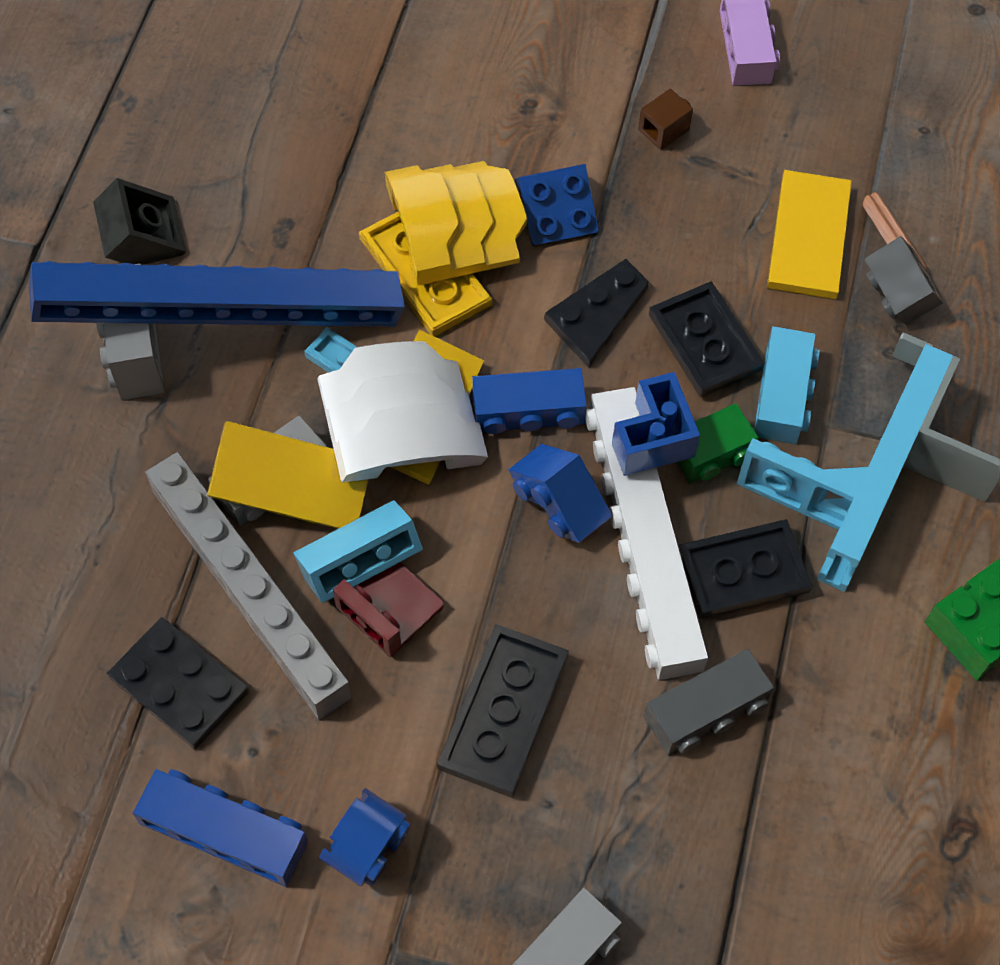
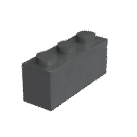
M746 649L647 702L643 716L668 756L678 750L681 754H684L697 747L702 742L700 738L711 732L719 735L730 729L735 724L734 719L745 713L752 717L763 711L769 705L767 701L774 687L750 650Z

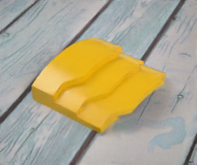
M485 161L456 167L449 164L421 170L418 165L385 172L386 188L393 209L398 210L408 240L410 262L418 285L520 263L516 239L527 224V216L509 169L488 166Z

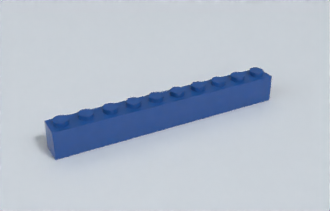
M45 261L42 263L31 262L29 277L31 322L396 327L405 307L398 271H384L381 269L365 271L349 270L346 268L324 270L310 267L283 269L278 267L244 268L242 266L208 267L206 265H133L131 263L95 264L92 262L79 264Z

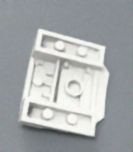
M425 341L392 342L357 347L352 351L340 370L319 375L317 378L341 483L378 478L385 467L445 460L447 469L482 465L488 458L480 423L475 422L469 395L465 392L458 362L443 359Z

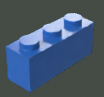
M582 368L472 376L475 422L480 423L482 432L498 434L505 430L522 429L525 431H535L541 427L559 426L561 428H572L578 424H585L587 405Z

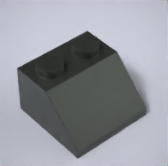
M116 178L93 201L105 258L121 263L142 265L182 256L187 252L173 196Z

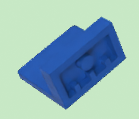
M586 164L522 176L514 180L519 194L521 193L532 245L535 246L598 232L599 229Z

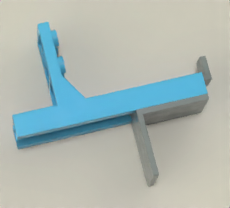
M906 333L901 334L893 357L915 367L868 467L821 469L806 458L794 457L781 451L772 443L760 442L753 438L746 451L737 485L839 530L817 580L845 592L861 560L902 467H906L981 501L988 499L1000 479L999 458L929 429L961 358L934 348L932 344ZM827 491H831L837 495L844 497L836 499H824Z

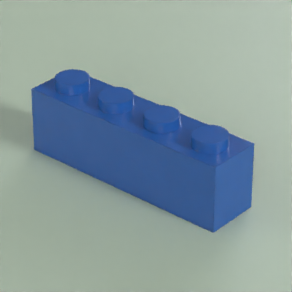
M155 769L133 811V815L140 825L287 888L308 844L305 832L301 830L302 825L285 816H280L279 820L264 815L265 810L262 807L247 800H243L241 805L227 799L229 795L215 786L206 785L205 789L193 785L191 784L192 779L177 770L170 769L167 774Z

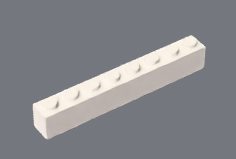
M635 387L595 393L591 395L590 409H586L585 419L588 430H594L597 440L593 441L595 460L597 463H603L605 473L601 474L604 494L605 496L611 495L613 506L610 507L612 517H610L614 529L619 528L622 540H618V548L622 563L628 562L631 573L627 575L628 590L631 597L637 596L640 608L636 610L638 629L640 633L646 632L649 645H645V656L648 667L655 668L658 680L704 672L708 656L657 468L623 476L612 446L615 422L640 416L635 405L637 395Z

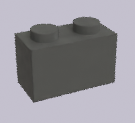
M902 236L865 258L870 268L866 275L872 286L876 290L881 289L886 298L881 302L892 319L897 316L907 325L943 303L912 246Z

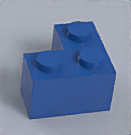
M675 372L640 380L635 400L640 416L615 422L612 446L623 476L693 458L696 455L700 439V433Z
M541 444L508 469L515 481L512 486L517 495L524 501L528 500L545 508L550 517L548 524L551 530L560 538L565 537L579 543L612 517L607 504L578 454Z

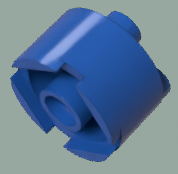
M365 788L362 791L361 800L358 798L354 800L330 836L334 840L329 848L332 851L330 852L323 848L319 859L360 887L364 883L372 887L386 867L387 859L383 857L388 848L396 852L406 837L411 824L405 821L407 818L405 813Z

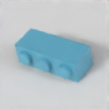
M772 326L766 348L754 431L759 438L797 444L800 432L808 431L811 411L805 410L806 400H812L815 388V379L809 378L810 369L816 370L820 349L813 348L814 333Z
M393 500L293 552L305 582L320 602L324 603L334 597L333 589L344 579L354 587L423 550L412 519Z

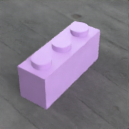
M721 0L720 16L732 85L771 84L774 70H779L780 53L779 50H774L773 47L775 27L773 24L769 25L768 20L770 18V1Z

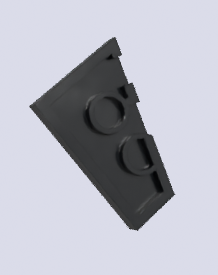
M624 259L546 311L544 320L585 365L590 368L598 352L612 338L615 329L623 319L627 318L648 289L649 281L627 259Z

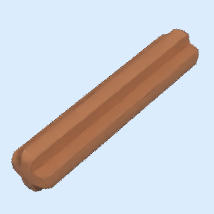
M877 192L867 195L862 206L885 242L888 244L902 236L912 246L926 271V264L881 195Z

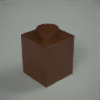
M670 88L641 108L638 130L659 150H662L690 130L693 108L684 97H680Z

